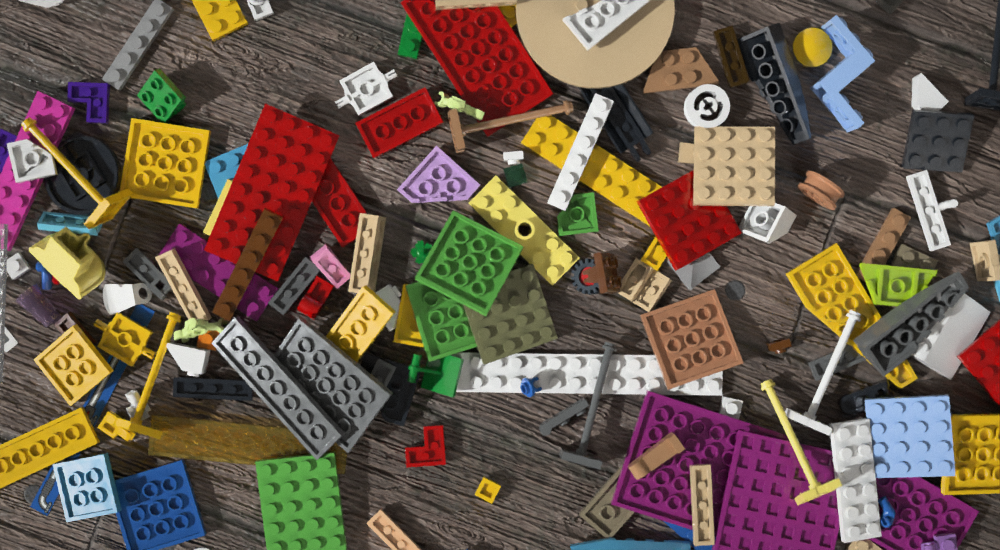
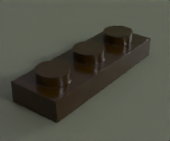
M733 25L713 31L729 89L749 83V77Z

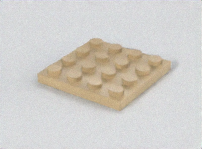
M695 126L693 205L775 206V127L704 128Z

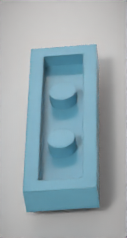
M46 211L43 212L37 222L38 230L58 232L67 227L72 233H87L95 236L98 235L103 224L89 230L84 223L90 216Z

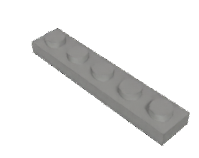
M154 0L102 80L117 90H122L174 11L172 7L161 0Z

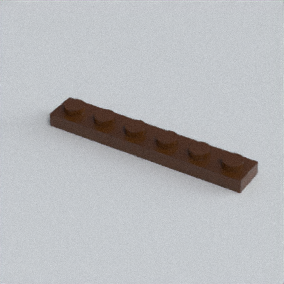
M267 208L263 210L212 313L228 321L232 319L283 219L281 215Z

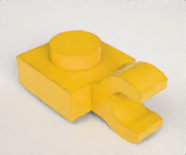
M108 411L97 428L113 439L119 435L126 441L133 440L136 435L134 431L106 423L108 415L121 418L114 412Z

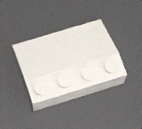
M964 293L952 308H948L944 313L945 317L942 321L937 322L930 330L932 333L927 338L924 337L918 344L919 348L910 357L951 380L961 364L957 355L974 342L991 312Z

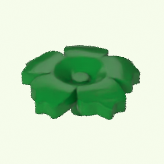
M421 240L417 241V244H415L416 248H412L410 252L413 258L417 257L415 262L418 264L424 263L433 247L432 244L428 243L424 246V242Z

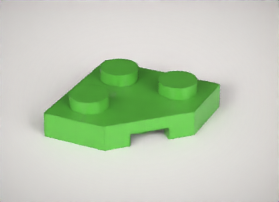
M594 192L574 194L566 211L562 210L557 216L559 236L599 231Z

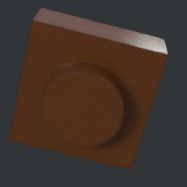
M789 338L766 343L768 351H775V354L786 352V348L791 347Z

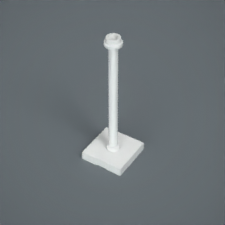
M852 310L846 314L849 317L808 412L805 411L804 415L789 408H786L785 411L788 418L826 435H830L833 428L816 421L817 416L815 414L856 321L860 322L861 314Z

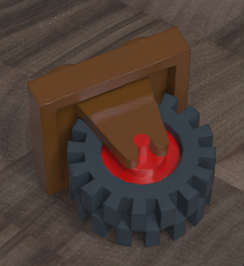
M595 253L593 254L594 259L579 261L580 264L574 266L576 269L572 270L574 276H571V280L575 281L572 284L577 286V291L591 295L599 294V292L605 294L621 292L622 282L616 269L618 268V260L614 257V254Z

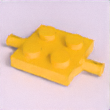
M120 312L116 313L108 325L99 319L95 321L96 323L93 326L103 331L102 339L97 346L130 366H134L138 357L142 354L151 360L155 357L156 352L147 348V342L153 331Z

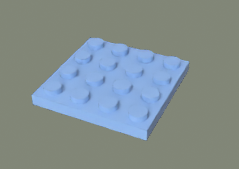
M949 395L865 398L866 419H870L876 478L955 476Z

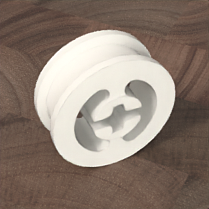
M705 84L695 88L689 93L684 102L685 117L694 127H716L726 120L730 112L728 95L723 89L712 84ZM710 94L713 96V98H704L697 104L696 110L694 109V101L698 95ZM709 104V110L705 111L703 107ZM719 105L720 111L716 119L712 121L701 119L700 116L708 117L714 113Z

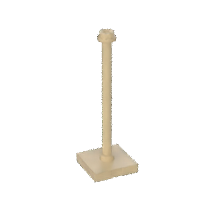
M987 240L970 243L977 281L1000 280V254L997 251L996 241Z

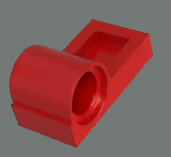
M317 276L307 294L304 295L299 303L297 310L315 320L335 286Z

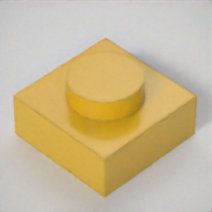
M484 476L475 495L492 504L501 485Z

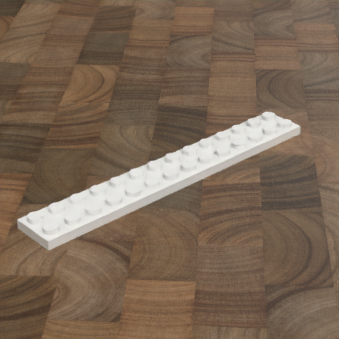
M479 352L455 353L452 356L464 359L456 392L522 393L520 389L522 379L538 377L539 380L535 381L533 385L535 388L542 387V390L535 393L593 394L604 354L516 353L483 365ZM612 354L602 394L645 395L648 390L661 395L722 396L723 371L668 390L655 355Z

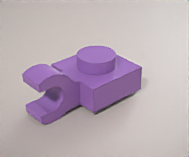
M953 532L933 535L934 541L920 543L921 550H958L956 534Z

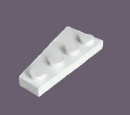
M602 0L593 6L563 18V21L586 50L589 51L650 0Z

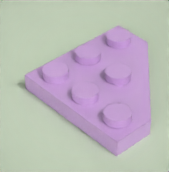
M436 146L397 190L411 203L468 200L481 185Z

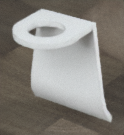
M144 283L105 284L103 289L104 305L110 315L122 312L138 304L148 303L152 297V291ZM140 288H144L147 291L145 299L139 296Z

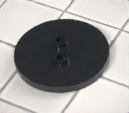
M88 136L71 137L59 144L57 149L104 198L118 193L122 179L121 166L118 157L110 146L99 139ZM54 157L58 175L44 177L45 187L50 198L59 208L68 213L91 215L99 204Z

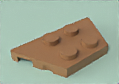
M697 47L662 51L653 63L643 89V94L697 88L705 84L718 85L719 80Z

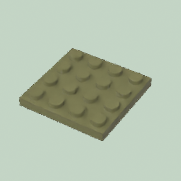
M533 264L510 272L487 316L463 305L483 365L558 339Z

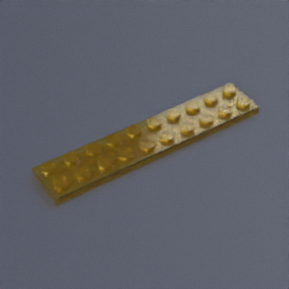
M152 415L151 428L163 433L160 439L150 437L148 455L256 465L255 461L260 459L310 454L292 432L285 427ZM335 443L327 452L335 451L338 474H345L347 452Z

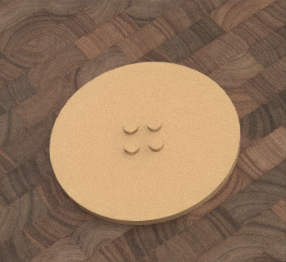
M517 0L516 20L520 37L528 53L548 74L562 82L577 87L589 89L609 88L636 78L646 71L660 56L671 35L675 15L674 0H650L589 51L586 50L564 23L563 18L593 6L602 0Z

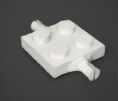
M372 62L339 80L344 88L345 96L335 101L338 108L350 103L360 116L393 98L388 88V81L397 77L395 70L393 69L383 75L375 63Z

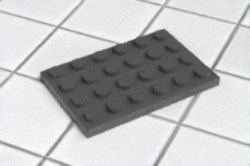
M303 317L298 318L274 354L345 433L336 443L347 453L352 451L393 394L392 391Z

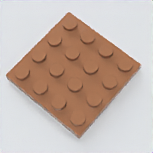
M715 289L640 315L668 390L743 364Z

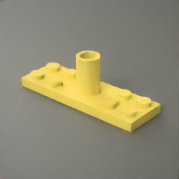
M496 175L468 203L499 234L524 246L520 255L529 264H533L535 270L552 286L580 258ZM527 224L530 227L528 236H522L518 232L520 225L524 226Z

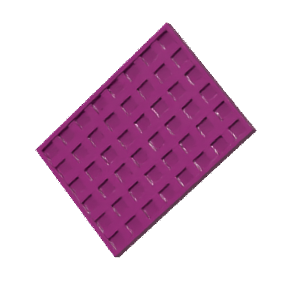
M738 430L715 533V545H713L712 550H835L840 527L836 490L797 505L795 497L810 490L808 487L810 484L790 441ZM800 443L817 481L823 485L835 480L832 450Z

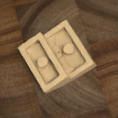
M636 258L622 279L621 292L618 294L650 312L654 310L672 280Z

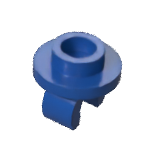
M523 378L520 384L522 393L527 397H532L535 392H540L542 387L535 388L533 385L539 378Z

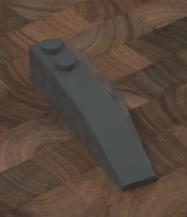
M956 272L898 305L853 341L866 359L882 376H885L916 352L919 348L918 344L924 337L927 338L932 333L930 330L937 322L942 321L945 317L944 313L949 307L952 308L969 286L961 273Z

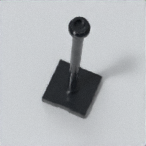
M998 0L989 89L979 88L967 96L964 106L1000 111V91H997L1000 66V0Z

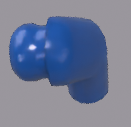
M884 496L878 500L879 505L883 509L880 524L888 528L893 524L896 512L887 497Z

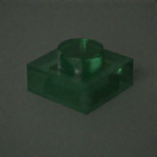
M522 163L503 169L509 188L528 183Z

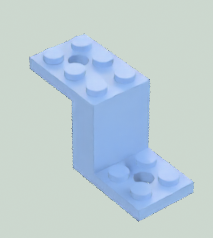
M835 15L820 28L829 35L831 41L845 58L813 84L810 89L848 133L859 128L864 122L862 115L856 109H852L848 98L840 94L839 91L874 63L875 60L873 59L872 52L862 46L858 35L854 32L851 33L847 28L846 21Z

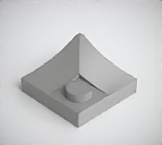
M710 252L677 271L674 270L668 257L665 258L666 262L689 290H692L720 268Z

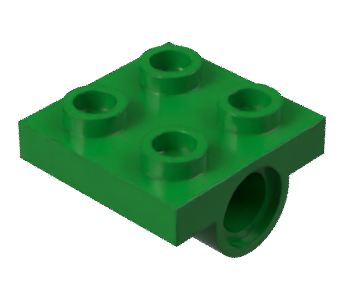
M160 68L154 70L137 94L140 100L161 123H168L186 105L184 94Z

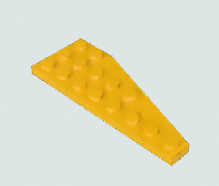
M834 243L785 274L804 306L839 337L849 318L846 314L850 310L861 314L860 322L856 321L847 344L851 345L856 352L865 357L853 340L882 317L837 243ZM907 359L885 375L898 388H903L918 379Z

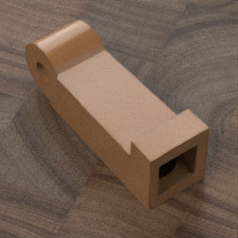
M670 432L632 461L628 468L636 480H638L675 454L685 450L677 436Z

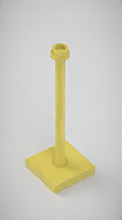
M770 379L761 383L762 391L766 390L810 484L808 486L810 490L795 497L797 505H801L838 489L842 484L839 478L823 485L817 481L773 388L776 384Z

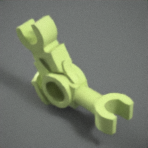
M442 91L439 92V95L442 96L441 100L434 102L440 108L447 106L451 109H457V112H463L478 120H482L485 112L465 104L464 100L454 96L450 98L449 95Z
M191 318L185 321L183 330L173 333L174 340L182 339V343H186L189 341V338L203 335L208 331L216 330L221 333L225 329L221 325H226L228 320L221 318L218 322L208 323L205 319Z

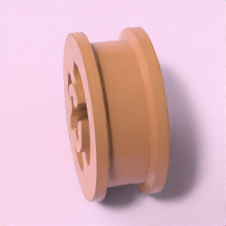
M807 171V178L803 183L798 184V189L819 205L835 210L837 200L845 196L844 191L826 177L813 171Z

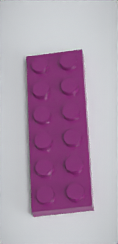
M179 224L159 255L175 248L190 278L220 297L236 264L204 251L207 241L184 225ZM255 273L237 309L257 322L269 305L268 302L279 288Z

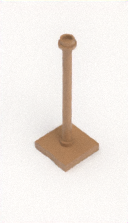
M565 100L563 105L466 126L460 124L457 109L449 110L448 121L456 154L464 152L466 147L463 136H466L467 133L563 112L566 115H570V113H573V106L571 101Z

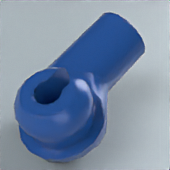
M38 261L36 263V270L42 273V289L50 290L52 289V274Z

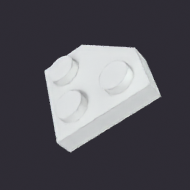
M28 139L7 143L16 183L58 175L54 156Z

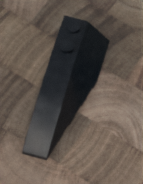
M780 23L767 26L737 39L751 81L756 83L760 89V95L762 98L765 97L771 106L769 109L780 120L779 124L791 143L794 145L811 139L802 87Z

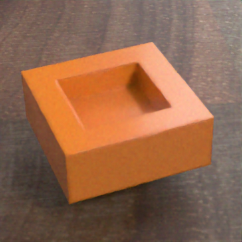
M212 330L203 335H198L197 348L217 351L211 343L220 333Z

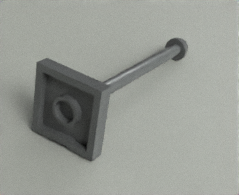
M605 342L602 345L605 351L579 449L572 451L561 448L559 453L562 460L596 469H601L602 461L599 457L588 455L587 447L612 352L617 350L616 344Z

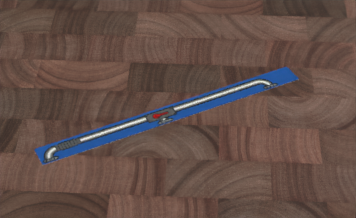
M138 304L130 319L147 328L155 311L142 304ZM111 354L107 363L114 371L91 390L83 405L93 428L127 366L126 363ZM81 451L56 463L78 459ZM53 464L30 506L48 516L59 495Z

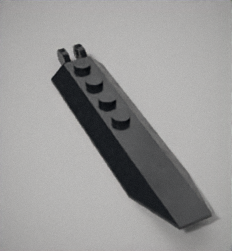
M623 84L600 89L578 87L589 106L595 93L614 101L603 128L620 154L629 149L635 161H640V155L634 148L638 143L647 156L651 154L644 139L654 132Z

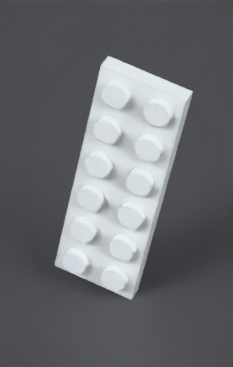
M862 418L829 424V427L833 428L830 437L835 479L839 478L842 484L841 487L836 489L841 541L848 543L881 537L870 419Z

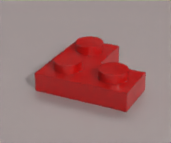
M443 424L423 426L425 445L405 447L406 468L446 465Z

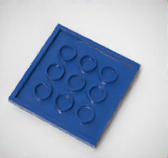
M184 459L115 480L122 511L116 513L127 550H160L207 534Z

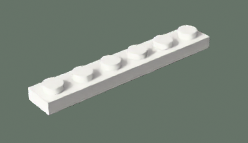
M595 93L549 197L548 204L566 211L614 101Z

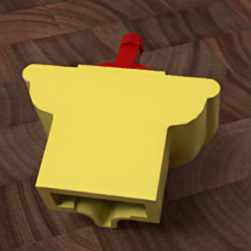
M64 227L60 231L46 236L29 248L30 253L52 274L53 284L58 285L61 283L78 299L83 298L98 287L105 278V265L101 258L87 245L90 240V235L87 233L77 236L67 227Z

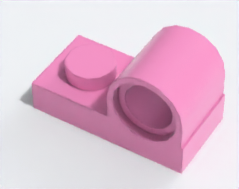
M325 244L310 256L312 262L337 289L350 279L351 273L338 260L328 245Z

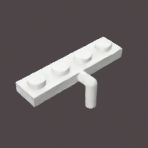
M927 170L906 176L929 250L934 251L951 245L940 211L957 207V200L953 199L937 203Z

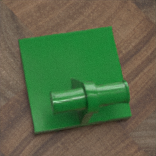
M413 354L412 364L408 368L410 372L407 381L415 383L417 373L420 371L424 372L421 388L455 398L464 359L449 355L431 362L427 359L426 367H420L422 355Z

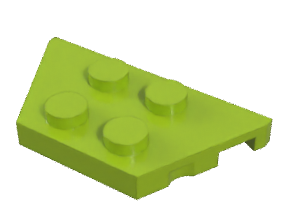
M860 263L859 265L872 301L877 305H900L915 294L926 289L932 277L937 274V270L867 263Z

